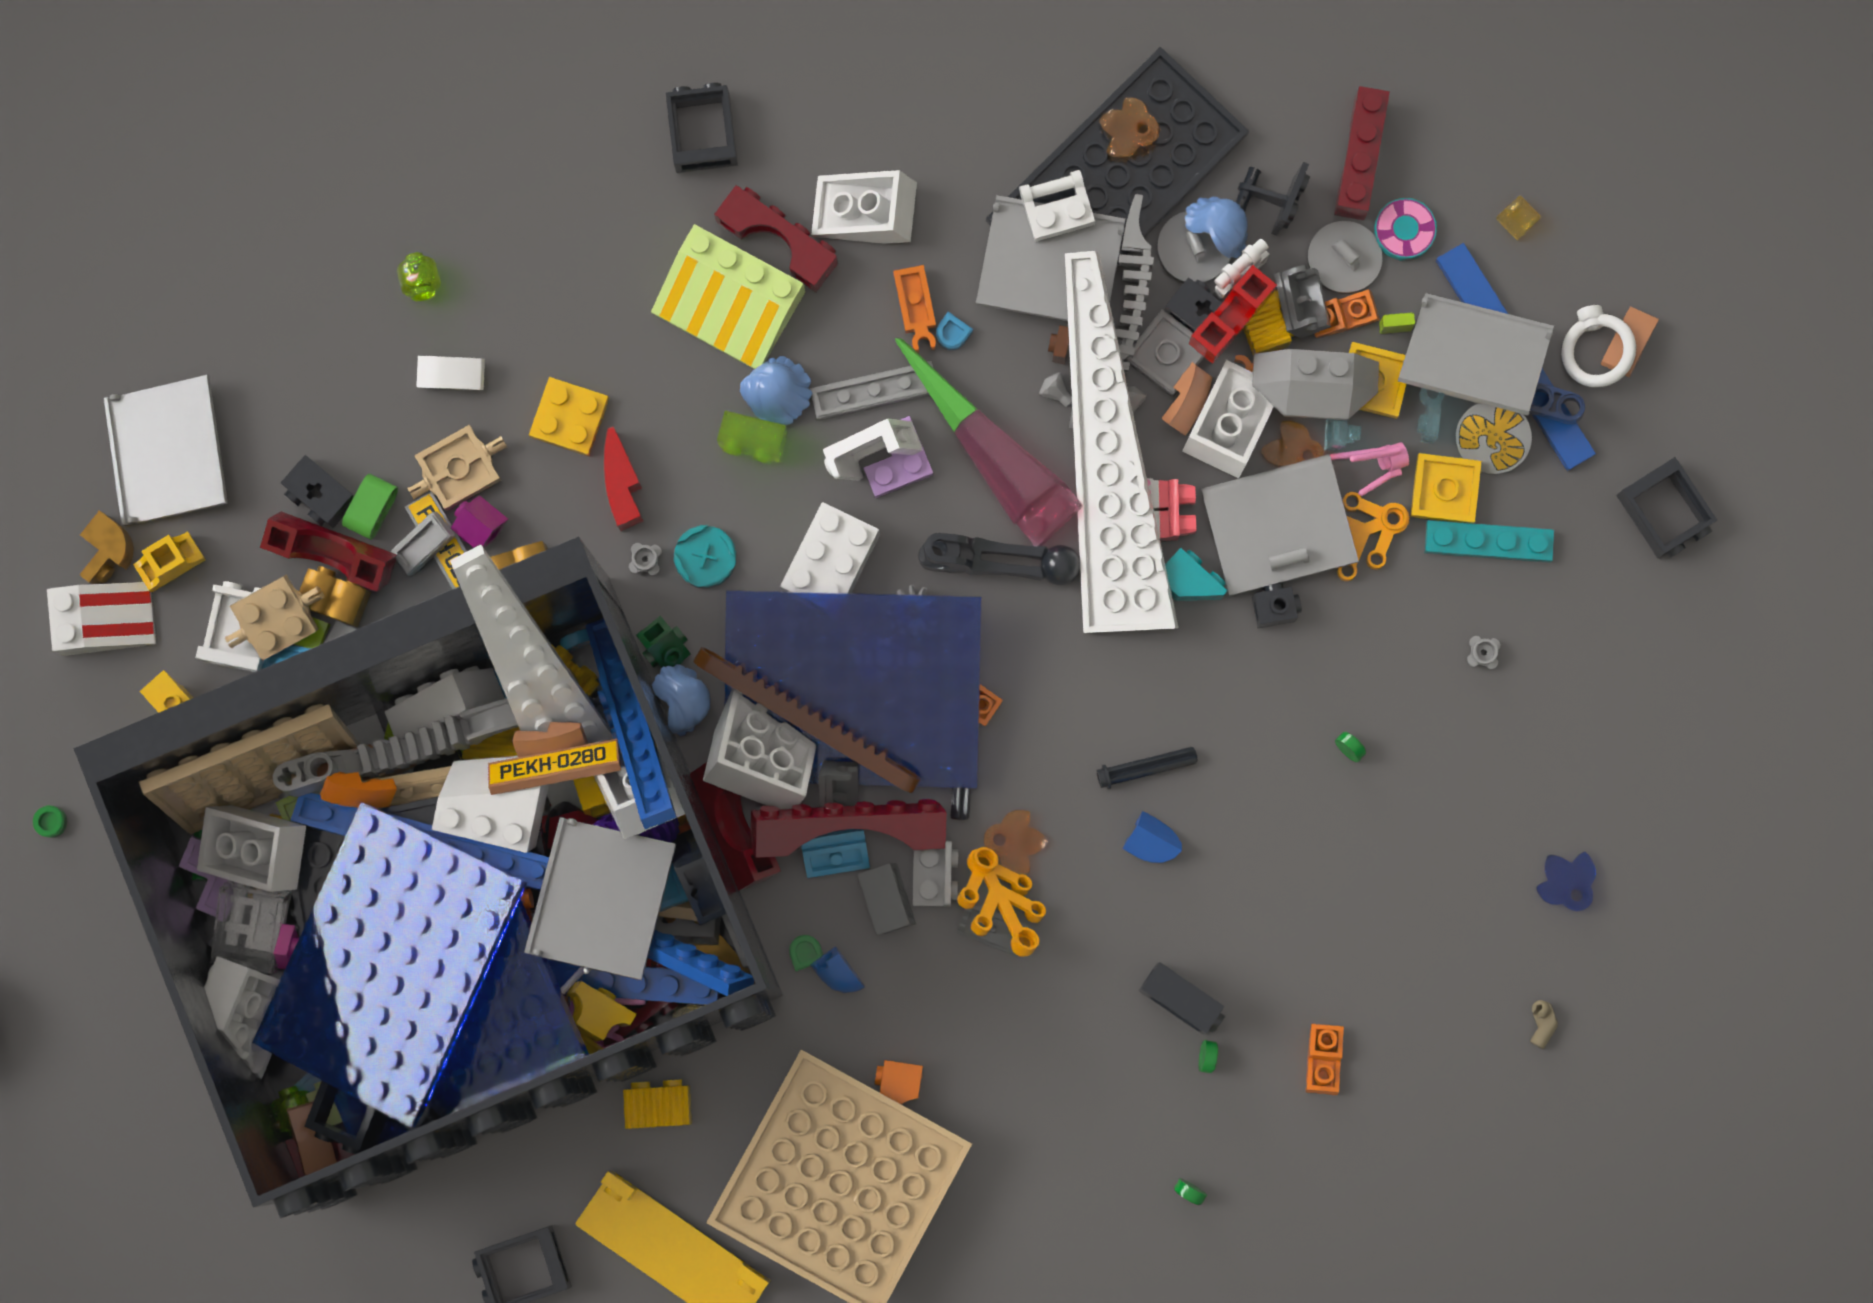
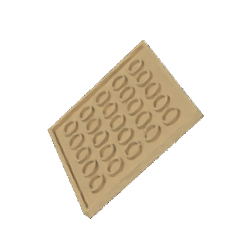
M318 704L307 708L304 711L305 714L294 719L292 717H285L273 723L272 728L262 732L260 730L250 731L241 737L242 740L238 742L218 744L210 749L211 753L201 757L190 756L179 761V766L167 771L166 769L155 770L149 773L147 779L140 781L139 784L143 794L189 834H193L203 829L206 807L233 805L251 810L278 799L279 795L283 793L273 782V773L278 765L312 753L350 750L361 744L329 704L325 706ZM295 774L291 775L292 779L297 777ZM292 779L287 784L292 785Z
M800 1050L706 1223L849 1303H887L972 1143L811 1054Z

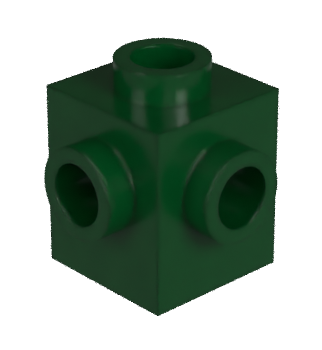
M661 615L636 634L637 638L646 648L642 654L653 668L658 664L661 668L663 666L674 667L676 664L680 665L691 655L684 645L688 641L686 636L677 626L671 629Z

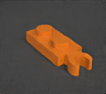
M924 265L893 271L905 332H915L912 339V348L919 353L918 343L920 340L926 339L930 342L931 350H935V337L932 333L928 332V329L936 328V322Z

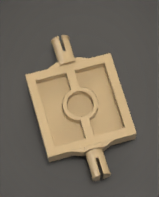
M468 425L414 455L422 468L424 480L408 487V491L414 500L424 493L431 491L438 497L443 508L448 511L501 481L493 467L491 456L507 448V445L501 436L484 445L476 437L471 426Z
M286 574L230 605V608L239 621L240 629L225 636L226 642L238 637V639L229 643L228 646L234 648L247 640L253 645L263 661L311 635L319 628L311 617L309 605L323 599V592L311 597L321 591L316 586L302 595L294 588Z

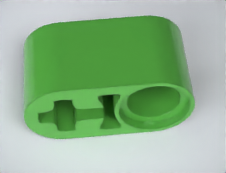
M370 473L367 474L343 517L342 526L372 540L378 533L396 499L398 487Z

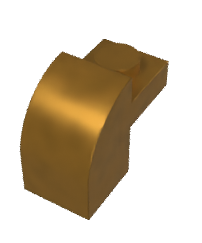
M99 510L80 534L81 537L99 550L80 573V576L91 584H104L114 573L113 567L115 564L127 570L132 562L134 553L133 542L128 532Z

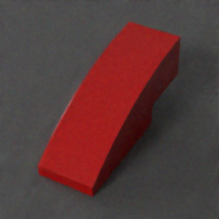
M613 426L607 430L604 449L605 486L617 527L620 531H623L643 522L631 495L632 492L641 489L642 486Z

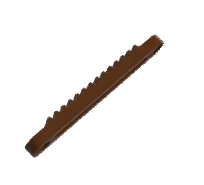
M701 647L693 662L704 671L895 786L913 793L921 778L889 758L888 749L885 748L879 752L877 750V742L868 745L866 744L867 736L863 735L860 738H856L855 729H851L848 732L844 731L845 723L841 722L838 725H834V717L832 715L824 719L822 717V709H818L815 712L811 711L812 703L808 702L805 705H801L800 696H796L793 699L789 698L790 690L786 689L783 692H779V684L777 682L770 686L768 685L767 676L761 679L757 678V670L754 669L749 673L746 672V664L744 662L736 666L704 647Z

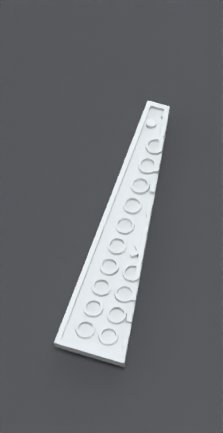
M1099 252L1065 253L1083 633L1179 628Z
M479 545L450 560L520 731L547 732L550 722L582 723L588 744L612 740L610 728L483 546ZM573 780L549 784L547 796L552 808L563 801H568L582 809Z

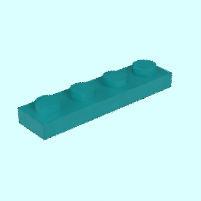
M1428 520L1426 522L1424 553L1551 563L1553 561L1554 530Z

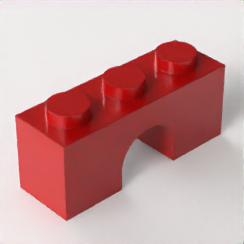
M1252 265L1235 284L1214 313L1211 312L1191 335L1189 345L1213 364L1273 295L1277 284Z

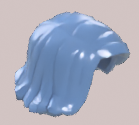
M1211 197L1209 199L1200 198L1197 200V203L1187 206L1185 226L1189 231L1193 233H1210L1217 249L1227 258H1238L1242 254L1241 252L1246 248L1248 220L1239 204L1227 198Z
M779 356L777 359L770 358L746 376L740 384V393L753 413L760 418L762 424H770L772 427L778 428L781 425L792 424L793 419L801 416L802 411L809 406L810 402L808 400L812 395V391L808 387L811 384V378L804 372L800 364H794L789 358Z
M678 664L674 667L663 666L661 668L660 674L655 677V681L652 683V689L655 695L669 706L668 728L672 733H676L679 736L686 735V732H692L694 727L707 715L710 709L709 690L702 680L697 679V674L692 669Z

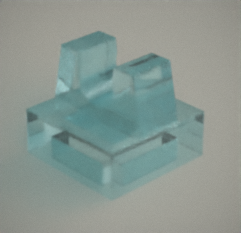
M1326 419L1325 451L1336 452L1345 447L1346 443L1353 444L1355 440H1360L1361 427L1347 425V420Z

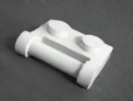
M1080 170L1070 172V176L1029 187L1028 184L1019 187L1035 242L1095 225V219ZM1074 188L1075 196L1036 207L1034 205L1033 199Z

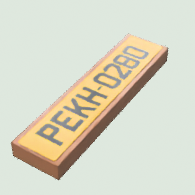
M618 739L488 763V788L491 795L621 771V753Z

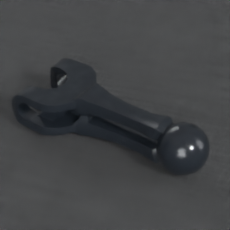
M934 533L927 538L918 553V560L923 568L938 572H966L970 575H1008L1039 581L1045 578L1055 585H1066L1073 582L1080 572V558L1072 548L1065 545H1056L1048 549L1046 546L1006 544L979 537L970 538L958 534ZM932 548L941 550L943 556L936 555ZM981 554L1026 557L1041 560L1040 566L998 563L981 560Z

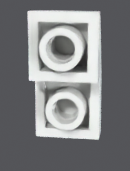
M418 356L417 387L484 390L485 359Z

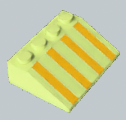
M694 224L678 251L651 313L747 366L756 369L766 362L805 294L804 284Z

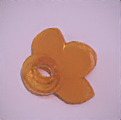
M1125 98L1122 110L1109 111L1099 120L1102 128L1113 137L1107 148V154L1114 157H1127L1134 154L1140 146L1152 144L1158 138L1160 132L1156 119L1148 115L1146 105L1136 98ZM1147 125L1148 130L1145 133L1141 134L1138 132L1141 126Z
M1282 421L1280 424L1282 439L1272 441L1261 449L1264 458L1279 468L1306 461L1303 458V452L1311 451L1314 454V458L1325 455L1323 447L1317 441L1310 439L1307 428L1294 421Z
M1026 810L1009 812L1001 824L992 825L984 835L985 847L992 849L999 856L1003 867L1018 874L1030 872L1028 856L1039 852L1048 843L1043 834L1034 828L1028 827L1030 812ZM1002 834L1006 839L1005 844L997 846L993 841L994 836Z

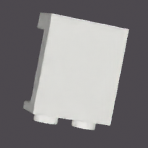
M888 418L823 449L826 456L824 463L830 475L835 479L858 481L864 478L858 463L859 460L877 451L887 448L888 453L914 455L923 451L912 421Z
M224 581L223 586L213 585L212 591L215 592V598L203 647L198 646L195 658L205 663L249 672L261 670L264 660H261L251 643L246 640L234 648H230L228 644L238 639V637L229 642L225 640V636L240 629L239 621L231 610L230 605L253 592L242 590V585ZM254 587L253 592L259 590L260 588Z

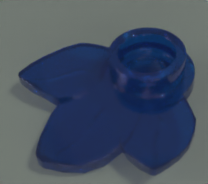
M1582 852L1570 863L1562 857L1548 855L1544 867L1548 881L1536 887L1540 897L1551 905L1564 904L1566 908L1572 911H1582L1588 908L1593 901L1591 885L1596 878V868L1591 857L1586 852ZM1574 889L1581 892L1582 898L1580 901L1572 899L1571 892Z

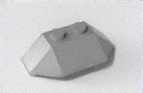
M1287 349L1253 355L1252 386L1258 392L1260 391L1281 414L1287 417L1348 420L1378 393L1379 362L1355 353Z

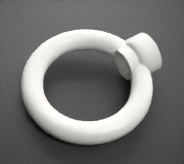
M1591 305L1577 311L1579 321L1570 328L1562 344L1561 356L1565 370L1576 382L1588 387L1611 385L1627 374L1635 360L1636 341L1634 334L1623 320L1612 315L1603 314L1602 306ZM1603 326L1615 330L1622 339L1624 348L1622 358L1614 369L1605 374H1588L1580 369L1575 361L1574 348L1576 342L1585 331H1595Z

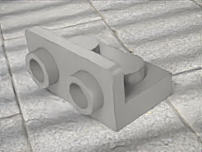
M952 841L945 842V849L914 850L913 906L951 907V900H957L958 881H951L952 868H958V849H952Z

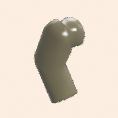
M1538 1000L1532 1006V1013L1538 1028L1530 1042L1544 1050L1558 1027V1021L1552 1005L1547 1001Z

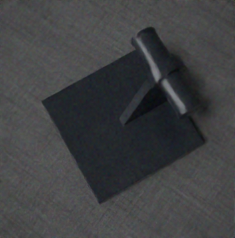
M1302 163L1293 177L1286 195L1255 187L1261 171L1256 169L1251 179L1255 167H1249L1244 182H1240L1237 188L1240 192L1236 203L1240 205L1243 199L1241 208L1245 212L1251 196L1281 207L1271 234L1277 236L1282 228H1288L1290 222L1295 217L1299 204L1294 201L1300 199L1301 194L1304 193L1310 176L1306 174L1309 164Z

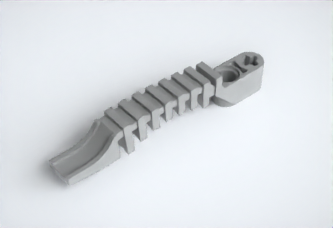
M1135 194L1129 211L1122 251L1142 252V256L1119 255L1118 266L1140 268V271L1123 270L1122 281L1138 283V286L1125 285L1123 296L1136 297L1135 301L1124 300L1122 311L1133 312L1132 316L1121 314L1119 319V325L1128 326L1129 330L1115 329L1117 340L1122 341L1121 345H1119L1125 373L1129 371L1130 362L1124 361L1129 357H1134L1135 347L1132 346L1133 343L1138 341L1139 332H1136V330L1142 326L1143 317H1140V315L1145 313L1146 302L1143 301L1149 295V287H1146V285L1151 282L1152 272H1149V268L1152 269L1154 257H1151L1152 246L1144 239L1140 231L1139 215L1143 195ZM1072 409V411H1071V417H1070V422H1069V428H1072V429H1073V409Z
M506 698L460 712L462 720L452 715L443 717L446 725L436 721L431 723L432 730L424 726L418 728L419 734L410 731L404 733L405 738L403 739L397 736L389 738L390 743H385L382 740L373 742V748L364 743L358 745V749L353 751L317 752L284 762L274 770L273 782L289 796L298 797L321 790L326 777L334 773L358 772L361 781H363L362 777L373 779L379 777V774L384 772L390 774L395 772L394 769L400 768L403 770L409 768L414 763L420 765L425 763L427 759L436 760L440 758V755L446 754L448 756L454 754L455 750L460 749L463 751L469 749L470 745H478L495 734L519 726ZM323 763H328V772L318 777V767ZM295 774L297 777L292 779L291 775ZM292 779V785L287 784Z

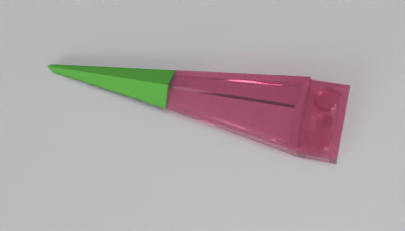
M895 338L897 345L1013 524H1017L1034 546H1043L1083 507L1081 502L1065 482L980 412L907 342L901 338Z

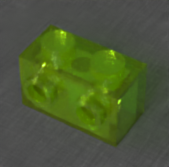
M725 410L717 442L719 447L723 448V452L731 455L741 456V453L752 455L753 459L759 462H780L788 431L786 425Z

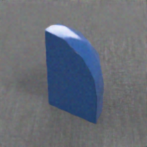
M1142 811L1135 823V829L1126 839L1122 848L1142 860L1151 863H1163L1174 859L1182 851V843L1170 827Z
M836 946L810 964L819 978L833 990L849 993L865 988L863 982Z

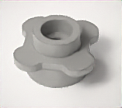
M641 543L633 544L631 547L632 562L629 563L630 571L634 574L648 572L649 575H656L660 570L658 557L662 554L661 548L656 544L651 547ZM644 556L648 557L647 562L642 561Z
M1473 636L1469 640L1471 652L1467 657V663L1472 667L1482 665L1488 669L1496 668L1498 665L1496 657L1501 647L1500 642L1495 638L1490 640L1481 639L1480 636ZM1481 650H1486L1487 654L1482 655Z

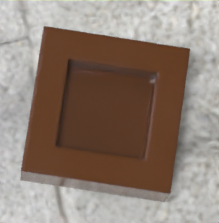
M1060 325L1058 334H1051L1048 352L1053 353L1052 362L1065 364L1069 346V328Z

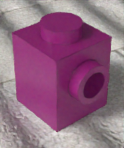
M479 495L471 502L465 500L460 504L454 513L457 518L450 529L473 548L479 545L485 548L496 540L508 518Z

